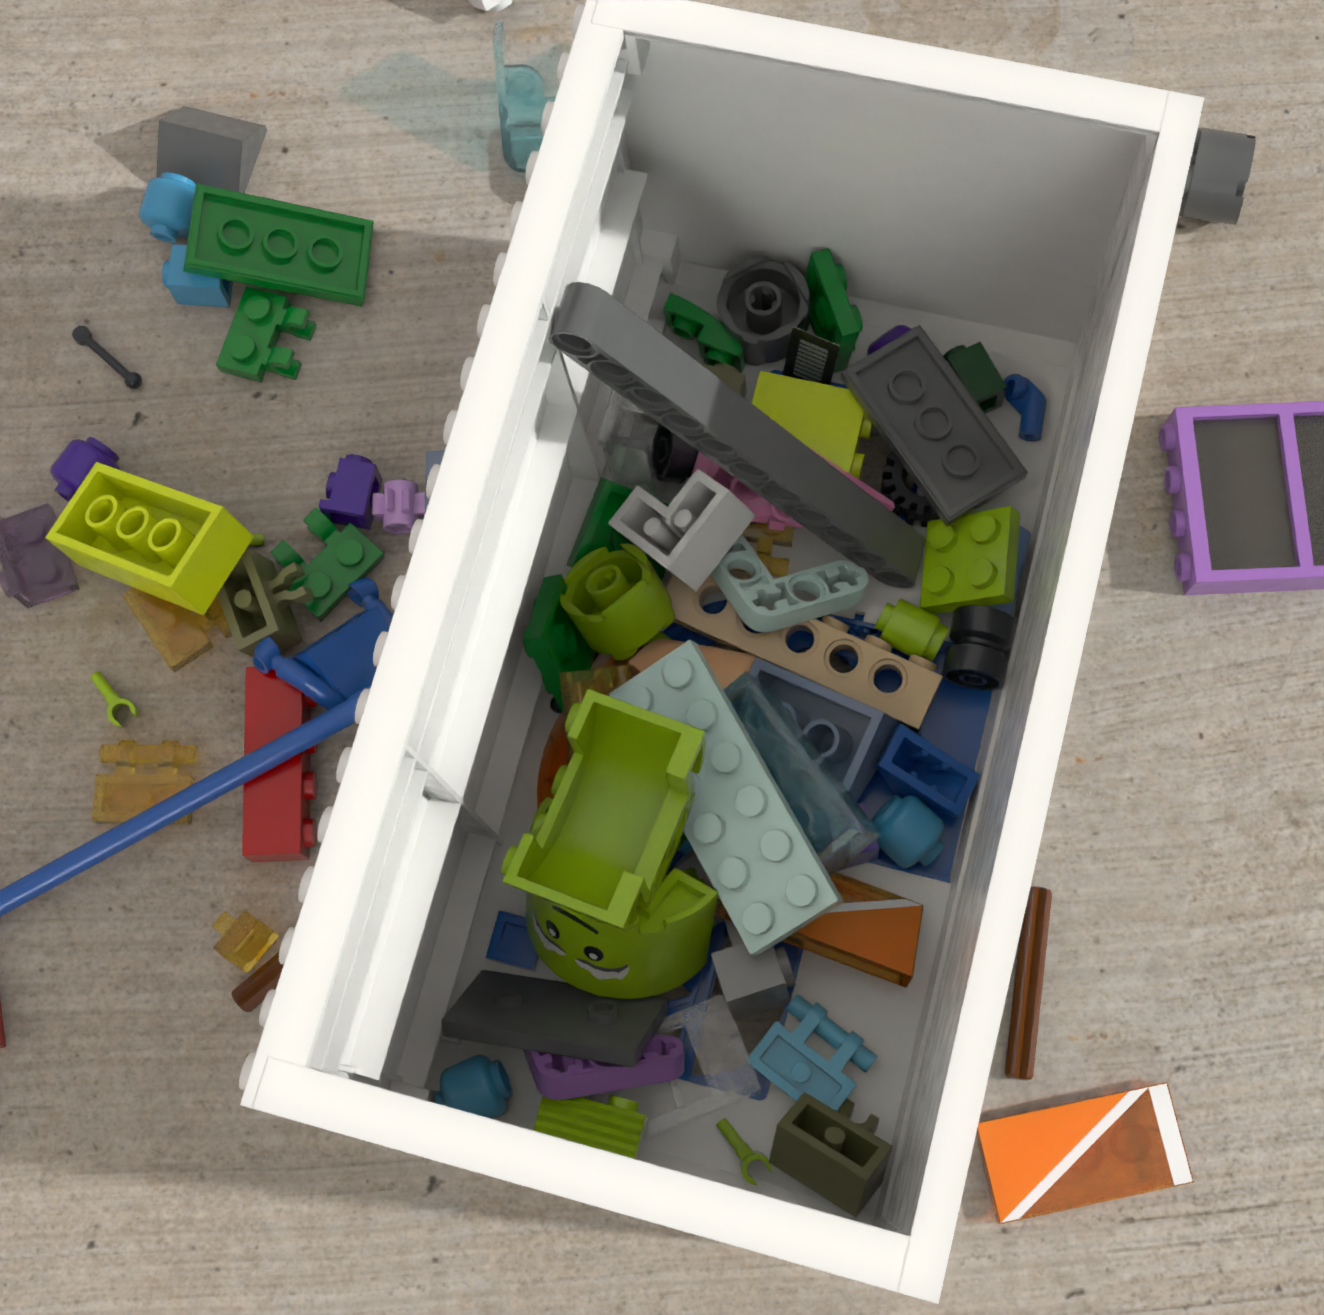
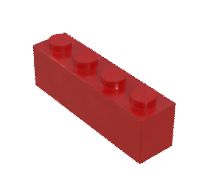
M246 667L244 756L311 720V707L318 706L316 702L301 691L278 678L276 671L273 669L268 674H264L257 670L256 667ZM318 744L243 784L242 856L251 862L310 860V847H316L317 823L315 818H310V800H316L318 794L317 774L315 771H310L311 753H317Z

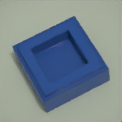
M499 910L485 958L535 972L539 956L530 941L525 917Z

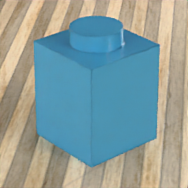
M172 244L170 261L165 260L163 264L162 280L176 303L230 308L233 281L184 272L187 245Z

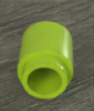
M899 598L896 606L888 602L886 603L874 627L882 631L879 639L888 642L894 649L908 656L913 654L923 657L933 662L949 630V627L939 623L940 617Z

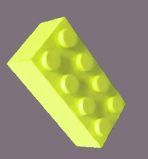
M96 462L45 538L81 567L204 615L254 536L223 506Z

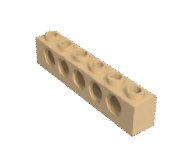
M673 574L667 584L666 589L672 601L671 607L675 612L673 623L737 652L755 655L766 662L878 709L900 721L899 724H903L916 733L919 732L942 682L943 676L935 673L936 664L913 654L910 655L909 660L892 654L893 646L888 642L872 635H867L863 641L847 633L848 625L826 615L822 617L821 621L812 619L773 632L751 633L745 629V623L741 620L728 599L726 607L717 614H709L703 611V602L709 594L714 592L723 593L711 574L697 592ZM737 577V579L747 580L742 577ZM804 630L811 633L814 637V643L808 651L795 653L788 648V639L794 632ZM840 650H850L858 657V663L852 671L840 673L835 671L830 665L832 656ZM891 669L899 673L902 678L900 688L892 693H884L878 690L874 684V679L880 671Z

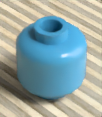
M165 172L161 174V177L153 178L147 183L139 210V217L142 223L151 229L150 235L152 237L169 243H175L177 237H188L196 184L189 178Z
M894 795L880 808L871 820V824L875 827L874 833L879 848L903 868L911 867L917 862L927 866L944 848V844L939 840L944 830L943 820L914 795H908L902 799L898 795Z
M480 1054L443 1070L440 1076V1091L434 1093L435 1103L490 1119H496L504 1115L508 1106L507 1099L513 1097L509 1077L499 1060L491 1061L487 1056Z

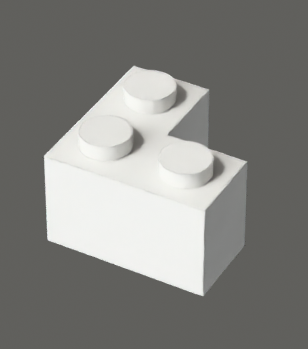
M697 468L668 507L637 485L608 524L697 592L756 514L730 490Z

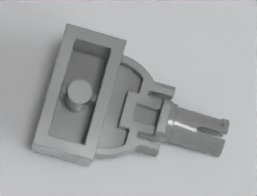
M718 896L714 921L717 924L725 921L732 947L711 953V957L734 1021L789 1004L791 1000L787 988L796 986L784 946L775 949L772 946L758 956L750 955Z

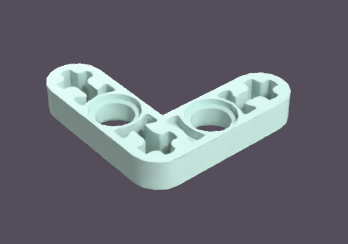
M742 534L711 572V576L741 620L749 628L764 633L773 632L858 605L863 599L869 576L864 568L848 560L834 561L774 579ZM729 570H745L752 578L748 580L737 579L729 573ZM805 590L812 593L817 600L803 601L797 598L793 592Z

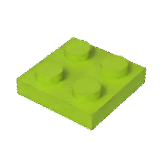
M1012 506L967 514L947 527L941 519L929 521L927 523L920 608L932 614L952 612L964 605L991 606L1014 602L1020 513Z

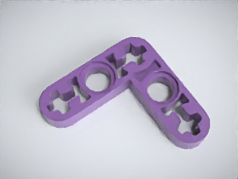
M654 1035L634 1068L523 1049L538 1091L544 1097L555 1100L571 1099L676 1080L684 1072V1044L680 1039L669 1035Z

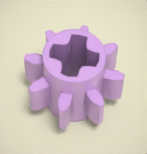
M391 480L384 483V494L373 493L372 515L375 516V521L383 522V530L388 533L411 534L415 521L417 519H424L425 492L418 493V484L409 480Z

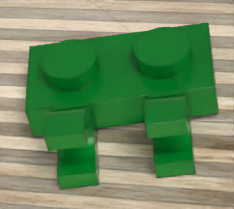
M246 286L217 359L216 366L222 373L262 383L266 371L296 380L302 364L299 360L293 359L295 355L293 349L276 346L280 333H288L311 341L317 325L314 321L308 320L310 313L307 309L291 307V303L286 296Z
M315 507L303 521L308 526L307 529L326 547L309 564L284 540L270 553L275 558L276 563L282 568L294 562L303 567L306 575L294 580L292 587L287 590L295 591L303 585L311 589L314 598L302 603V605L321 622L347 596L346 591L353 589L348 584L365 578L385 556L351 522L340 532Z

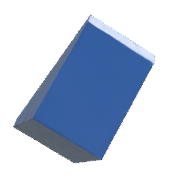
M897 724L875 765L895 795H898L900 798L914 795L929 808L952 817L960 816L980 777L979 773L903 724Z

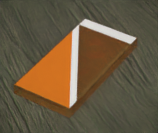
M825 868L844 902L782 941L907 988L913 978L924 905ZM719 899L715 916L733 922L721 899Z
M1167 1082L984 1120L978 1123L976 1139L997 1224L1194 1183Z

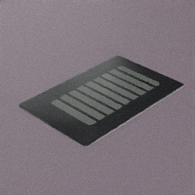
M793 327L783 375L830 385L840 346Z

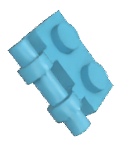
M797 994L786 1008L790 1014L801 1021L793 1033L778 1021H775L745 1061L794 1101H797L806 1092L837 1111L857 1085L841 1072L850 1060L866 1073L878 1056L862 1045L864 1039L852 1030L848 1034L826 1016L828 1011L816 1002L814 1005H811ZM813 1032L837 1050L829 1062L805 1044Z

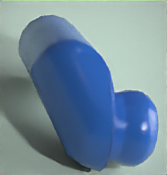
M1010 374L1003 380L1007 386L1005 398L1021 415L1018 437L1025 441H1039L1042 438L1046 398L1028 378L1020 374Z

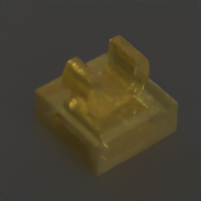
M246 909L237 919H234L229 913L224 911L212 925L214 929L223 935L213 949L246 973L253 968L279 937V934Z

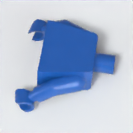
M362 578L349 583L348 585L353 589L346 591L349 598L358 606L364 607L365 611L356 614L293 657L285 658L280 655L279 648L274 640L267 636L255 647L253 664L256 669L264 674H268L272 669L275 670L278 678L301 691L327 711L346 701L352 694L372 684L377 669L373 664L375 644L382 631H389L393 614L385 603L379 599L378 587L370 578Z

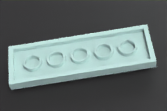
M688 640L609 693L612 698L706 732L702 770L700 774L690 773L694 786L693 792L696 794L684 833L713 887L718 891V896L750 955L758 956L844 902L697 643Z

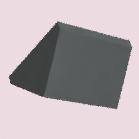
M183 106L159 120L156 178L161 177V174L165 172L175 173L189 178L195 184L198 183L245 193L267 132L266 126Z

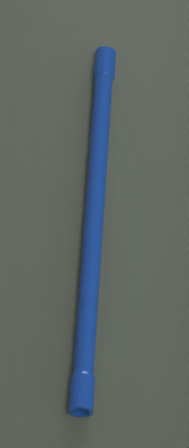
M372 684L368 685L365 688L370 689ZM365 688L352 694L346 701L0 889V917L356 723V705L361 692Z

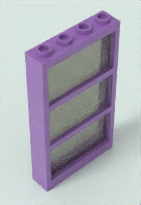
M1324 401L1175 407L1168 419L1160 427L1159 443L1161 450L1167 451L1168 467H1166L1164 474V485L1167 494H1172L1174 510L1170 513L1169 527L1172 537H1177L1179 553L1175 557L1174 569L1176 579L1183 583L1184 595L1324 589Z

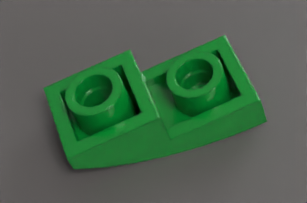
M670 292L663 307L666 323L670 330L677 336L687 340H694L697 337L700 357L703 358L707 365L714 366L716 363H724L735 367L742 373L745 367V360L741 345L708 312Z

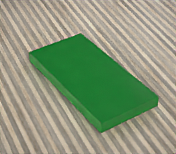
M196 183L183 271L362 307L365 301L374 221Z

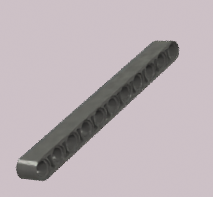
M572 282L566 285L549 337L551 344L556 349L854 564L864 568L868 574L878 581L898 588L915 586L926 543L923 535L608 292L589 283Z

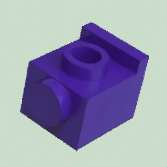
M348 454L345 458L339 459L337 471L329 474L326 484V498L330 500L320 499L318 506L319 510L333 524L347 526L351 522L356 528L371 530L374 515H372L373 493H380L382 477L376 464H373L370 459L355 454Z

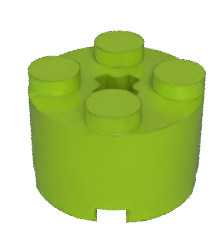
M620 544L623 550L609 552L605 546L584 556L567 573L564 582L568 588L564 595H560L562 607L587 644L596 652L611 654L616 660H625L633 656L638 647L652 639L661 629L668 627L675 617V612L671 607L672 601L669 592L645 553L639 547L632 544Z

